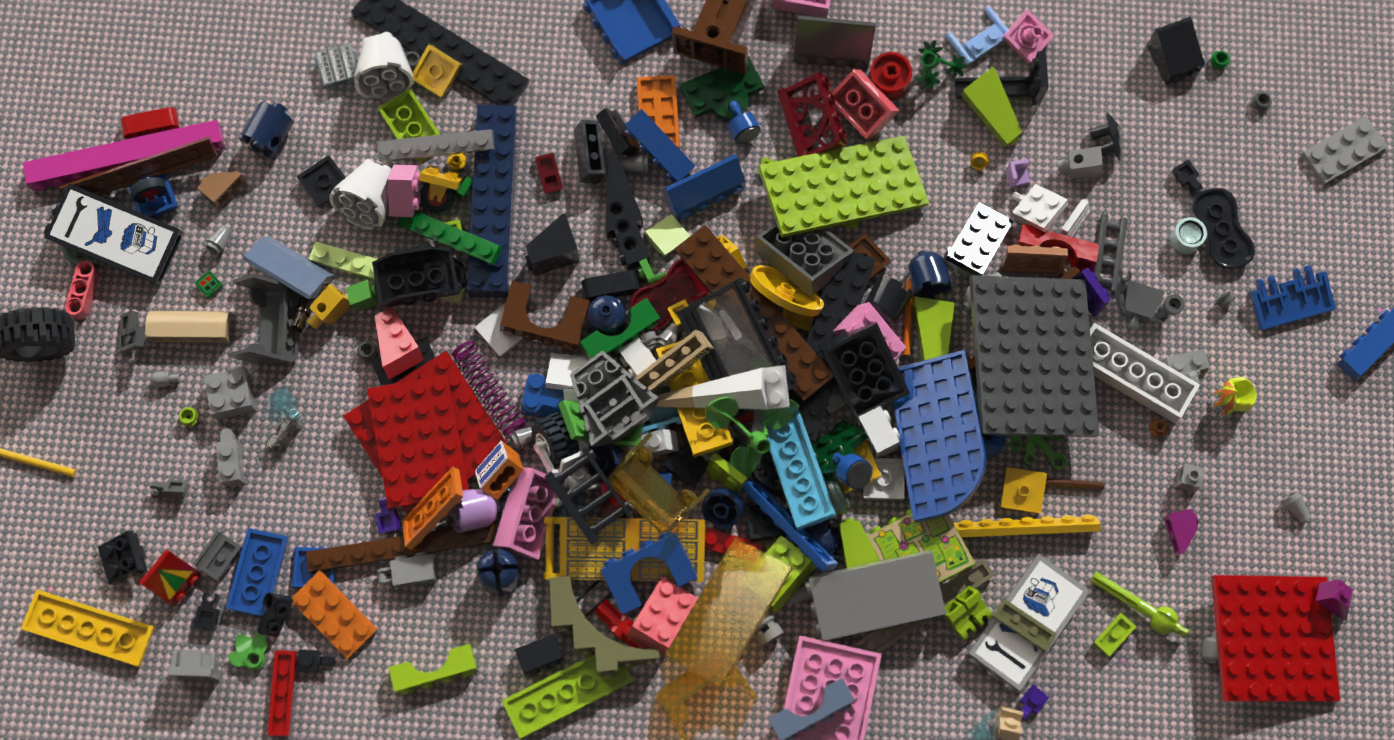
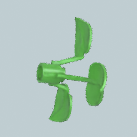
M721 397L709 403L706 407L705 415L713 427L724 429L731 420L749 437L750 443L747 447H737L732 452L729 460L730 465L748 478L755 466L759 464L762 454L766 453L771 447V443L767 439L769 437L767 425L772 429L784 427L800 407L798 403L789 399L790 407L762 409V414L766 417L763 419L764 433L761 431L750 433L734 418L739 407L738 403L731 397Z

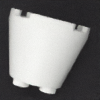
M383 32L381 35L367 37L363 40L354 81L357 92L367 99L373 97L381 99L382 102H387L414 85L413 73L402 46L389 32Z
M366 159L333 189L329 196L332 207L335 211L340 210L348 217L347 221L358 227L373 230L374 227L378 226L381 227L386 220L389 210L387 179L392 169L386 165L381 166Z

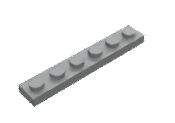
M492 129L377 141L378 161L380 162L495 150Z

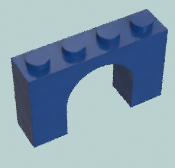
M670 530L665 531L659 535L660 539L654 542L652 539H649L640 544L642 548L635 551L631 548L622 553L623 557L617 560L613 557L603 562L604 566L600 570L622 615L642 605V601L631 580L632 567L642 558L657 557L663 560L670 568L679 587L698 578V574L676 531L672 533Z

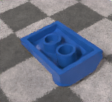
M529 374L524 390L521 414L544 418L557 412L562 414L558 404L564 400L563 390L546 388L547 377H543L540 374Z

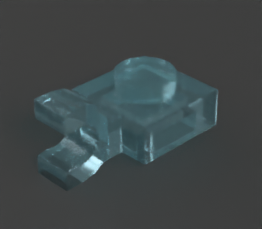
M285 385L268 397L281 414L287 411L294 421L301 418V415L293 406L297 403V400Z

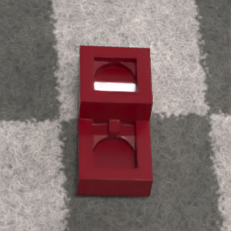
M554 152L535 157L544 194L563 190Z

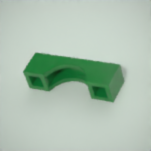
M647 298L629 309V324L623 333L617 336H606L595 331L579 342V346L589 360L602 350L606 354L612 350L614 353L625 347L623 343L629 339L631 342L641 336V331L644 329L649 331L658 325L656 321L660 317Z

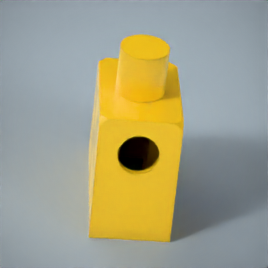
M329 284L311 304L310 309L315 314L307 322L314 329H317L323 322L332 325L351 308L348 297L341 290Z

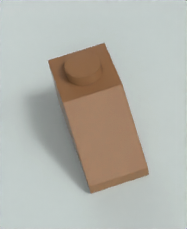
M239 171L212 173L200 181L197 189L201 195L219 209L245 182V179Z

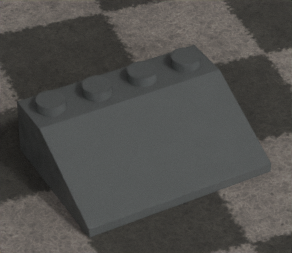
M798 15L793 62L799 64L813 63L818 66L835 65L838 68L854 67L858 70L868 69L876 23Z
M777 223L757 235L755 253L809 296L825 287L854 254L852 248L826 228L781 238Z

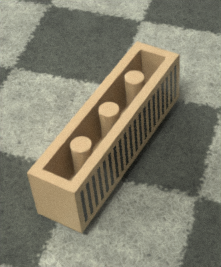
M695 330L634 378L652 393L656 394L714 348L703 332Z

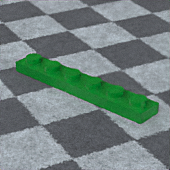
M415 211L413 217H400L397 225L493 266L503 249L500 245Z

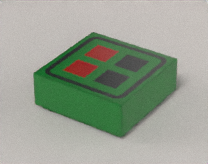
M210 270L194 282L208 299L223 287V284Z

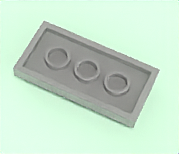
M1365 116L1305 150L1301 155L1322 185H1325L1386 150L1388 145Z

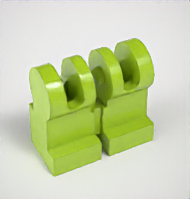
M971 586L965 588L955 597L957 601L952 599L946 604V614L942 615L947 623L951 625L956 635L963 641L969 638L967 630L972 634L977 631L973 622L982 627L985 625L982 617L987 621L993 618V614L982 600L981 593Z

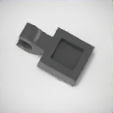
M168 479L166 483L153 481L150 485V489H156L151 494L152 498H160L163 495V498L184 499L189 488L188 480Z

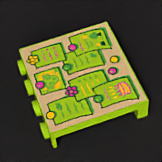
M910 509L905 512L906 516L900 519L898 516L887 522V526L883 528L877 526L869 531L868 538L880 561L931 550L939 584L976 566L950 515L915 523L912 510Z

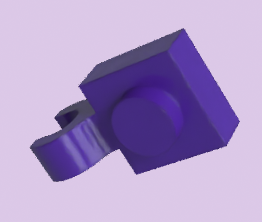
M386 497L379 498L381 513H376L378 534L401 530L398 510L388 509Z
M1034 684L1029 687L1019 700L1023 704V707L1019 710L1023 712L1021 722L1027 718L1030 712L1036 715L1050 698Z

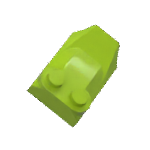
M411 88L377 107L396 139L441 135ZM431 157L416 158V160L422 163Z

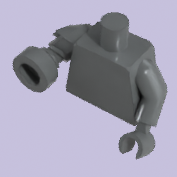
M1119 270L1118 275L1121 280L1117 283L1114 297L1118 308L1121 310V316L1129 318L1127 325L1129 329L1139 330L1141 322L1145 324L1149 322H1165V320L1169 319V315H1178L1184 309L1185 303L1183 298L1176 294L1168 296L1163 306L1157 309L1165 291L1131 281L1132 274L1130 271H1128L1127 277H1122L1123 270Z

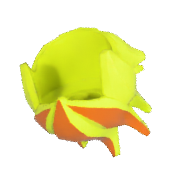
M1245 377L1231 378L1222 385L1221 390L1214 392V394L1220 395V399L1213 406H1225L1221 416L1228 412L1227 415H1230L1233 411H1245L1248 414L1255 405L1257 392L1251 381Z

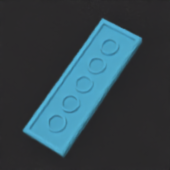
M798 408L784 427L772 429L767 425L769 434L767 439L771 443L769 450L796 529L799 531L834 518L837 515ZM762 417L759 419L762 429L763 419H765L766 417Z

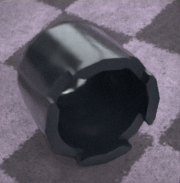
M879 275L865 303L870 302L887 324H893L899 319L914 293L911 289H908V291L903 289V283L889 276H885L883 279L882 275Z

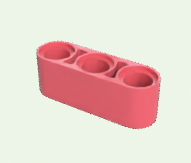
M83 260L77 264L65 304L66 311L76 320H83L88 316L99 280V270L88 260ZM91 269L89 274L84 275L86 270ZM86 287V290L79 294L80 289ZM77 306H81L78 312H74Z

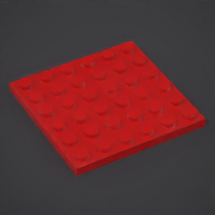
M445 351L395 383L448 374L468 481L476 475L475 470L500 441L506 445L508 444L448 352ZM368 399L344 414L343 417L382 476ZM417 504L403 506L402 509L407 515Z
M1211 576L1222 702L1341 701L1331 612L1315 601L1319 583L1327 582V577Z

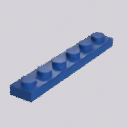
M755 481L745 483L742 488L747 492V496L760 506L763 513L769 515L774 520L773 523L787 534L789 540L795 542L800 547V551L804 555L811 558L816 568L821 571L835 569L838 563L805 529L799 531L796 529L793 517L764 487Z

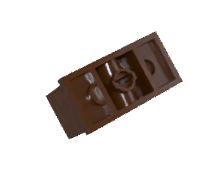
M706 0L693 32L687 28L674 26L672 31L673 53L746 75L748 70V48L738 44L756 0Z

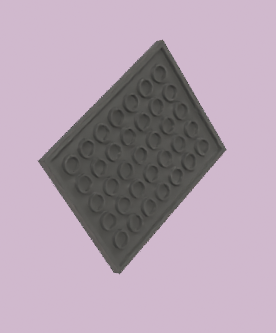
M972 275L969 278L979 419L982 435L1098 437L1099 425L1086 281L1079 279Z

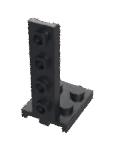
M1046 51L1037 52L1036 57L1032 59V65L1029 66L1028 76L999 77L1007 97H1032V106H1040L1049 88ZM979 77L956 78L954 80L955 99H964L960 93Z

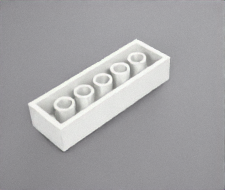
M1094 323L1090 328L1094 376L1173 423L1181 419L1200 384Z

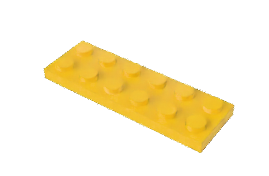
M679 342L657 348L656 352L658 358L667 353ZM698 360L672 380L668 386L670 391H675L710 381L700 360ZM676 407L694 457L733 445L728 427L718 429L708 422L705 415L706 408Z
M37 589L21 626L22 630L141 667L156 628Z

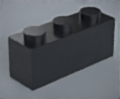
M580 120L574 129L580 183L599 184L606 175L600 122L596 120Z

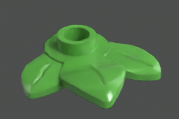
M257 633L252 639L246 635L238 634L235 641L237 651L228 655L230 662L237 667L246 666L252 671L261 669L265 664L264 653L268 648L266 636ZM253 657H258L256 664H252Z

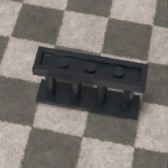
M584 448L582 450L585 455L559 474L555 473L553 475L552 472H549L544 477L592 545L598 541L596 537L599 535L598 532L622 515L626 514L629 519L633 517L630 513L633 509L627 500L622 501L595 461L598 458L593 450L590 449L588 451ZM588 463H591L597 473L571 491L567 490L565 492L561 486L564 483L563 480ZM602 479L609 490L583 508L579 507L577 509L573 504V501L576 500L575 497ZM614 497L620 507L595 525L591 524L589 526L584 520L587 518V514Z

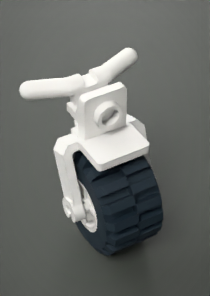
M559 412L533 422L531 435L534 449L541 458L548 473L552 472L553 475L555 473L559 474L585 456L579 441L571 440L564 418ZM582 467L566 478L564 485L571 491L590 478V476ZM597 482L586 491L601 488V483ZM559 497L553 502L556 507L563 504Z

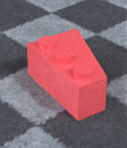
M392 306L375 315L382 366L389 380L424 361L418 345Z

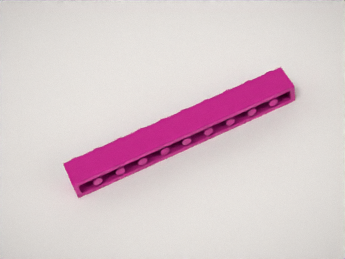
M218 120L26 161L23 162L26 184L32 191H43L52 186L60 187L66 183L208 136L216 152H218L220 149L225 148L222 127Z

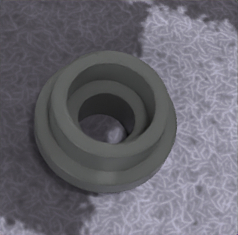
M1266 92L1256 93L1252 98V105L1259 111L1269 109L1272 104L1271 96Z
M365 341L358 346L357 353L362 360L371 361L370 359L377 356L378 349L373 342ZM366 349H371L370 354H365L364 352Z

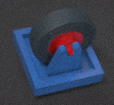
M166 173L153 178L147 177L128 186L135 208L139 213L154 218L179 208Z

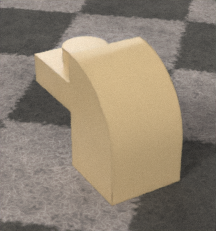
M1000 707L993 726L994 738L1020 740L1023 712Z

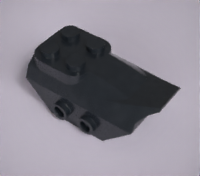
M420 245L411 250L401 248L372 262L379 307L409 306L423 300L424 302H433L436 298L460 295L459 292L467 286L464 264L453 256L451 249L427 247L426 245Z

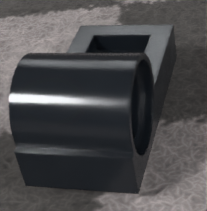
M268 592L263 598L262 605L265 612L257 632L260 635L278 637L294 600L288 595Z

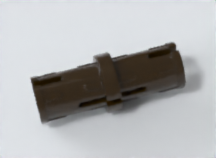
M304 296L302 297L300 305L296 307V315L290 326L293 331L296 332L297 328V332L303 331L307 318H310V306L315 298L307 299Z

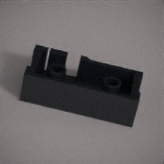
M604 108L596 115L597 120L600 122L602 129L605 131L618 155L622 156L624 154L632 157L641 150L636 139L632 140L625 133L627 129L624 126L625 122L617 110L612 111L609 108Z

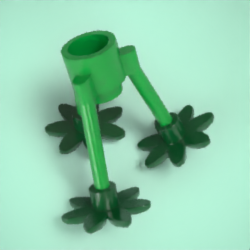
M933 40L931 45L924 41L925 48L918 49V52L923 53L921 61L924 65L923 70H920L922 77L916 79L917 82H922L921 89L928 85L929 89L933 90V83H941L936 78L940 75V72L932 73V69L937 67L939 63L950 66L946 74L952 73V79H956L957 74L963 77L964 72L962 69L968 68L967 64H962L965 60L964 56L958 60L957 55L954 54L953 62L943 60L938 54L943 47H936V40Z

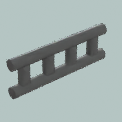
M1101 214L1097 244L1100 245L1093 273L1097 276L1099 284L1111 286L1110 292L1115 293L1117 283L1120 280L1118 272L1121 270L1128 219L1122 217L1120 218V223L1109 222V215ZM1107 229L1118 231L1117 241L1105 239ZM1104 247L1116 249L1115 259L1103 258ZM1102 265L1113 267L1112 278L1100 276Z

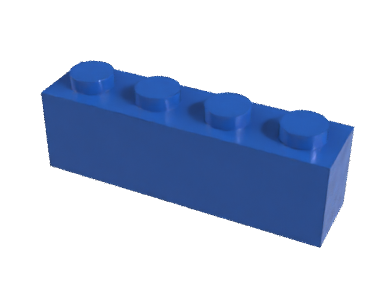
M642 109L624 125L627 128L625 133L632 140L636 138L640 142L638 145L645 154L649 152L654 157L651 160L658 168L663 166L667 171L665 175L672 182L682 180L695 167L689 158Z
M1394 308L1391 311L1386 309L1378 317L1380 321L1377 324L1373 322L1365 329L1367 334L1364 337L1360 335L1352 342L1354 347L1351 350L1347 348L1339 355L1341 360L1336 365L1353 381L1360 377L1394 343Z

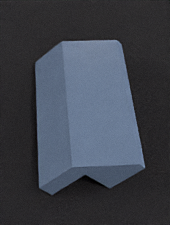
M270 236L261 237L242 258L307 299L317 298L323 284L332 282L335 276Z

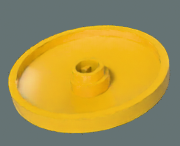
M758 265L752 269L749 275L751 277L750 282L762 295L786 310L805 316H817L824 307V302L817 292L809 296L774 267Z

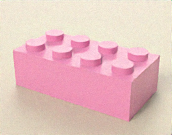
M523 467L524 470L511 485L493 546L522 558L539 560L546 537L544 517H552L555 507L553 502L558 496L544 477L545 473L534 468Z

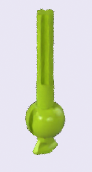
M1097 571L1091 578V583L1151 619L1150 625L1156 633L1168 635L1173 632L1179 634L1183 639L1189 633V629L1183 628L1181 624L1177 623L1179 617L1172 608L1161 606L1157 609Z

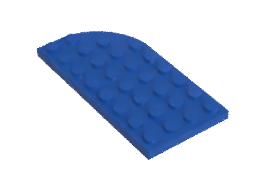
M965 350L898 367L910 394L894 401L893 404L897 428L901 437L900 445L912 516L915 523L946 516L961 508L974 495L985 473L986 451L968 356Z

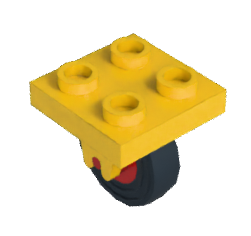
M436 166L426 167L420 172L418 180L426 182L420 190V200L426 210L432 213H442L453 205L455 201L454 189L458 190L463 183L464 177L459 176L460 173L450 170L448 173L440 171L441 168Z

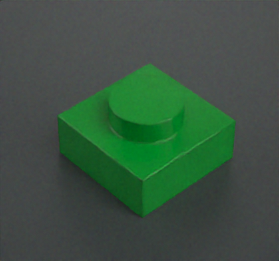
M467 176L455 193V197L460 200L464 195L468 197L473 188L471 186L473 179Z

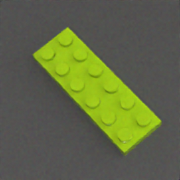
M595 653L502 700V703L519 738L522 739L632 683L633 679L628 669H623L622 667H619V675H615L612 679L598 677Z

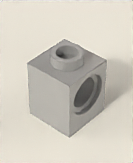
M1184 464L1178 470L1175 488L1194 493L1202 488L1205 468Z

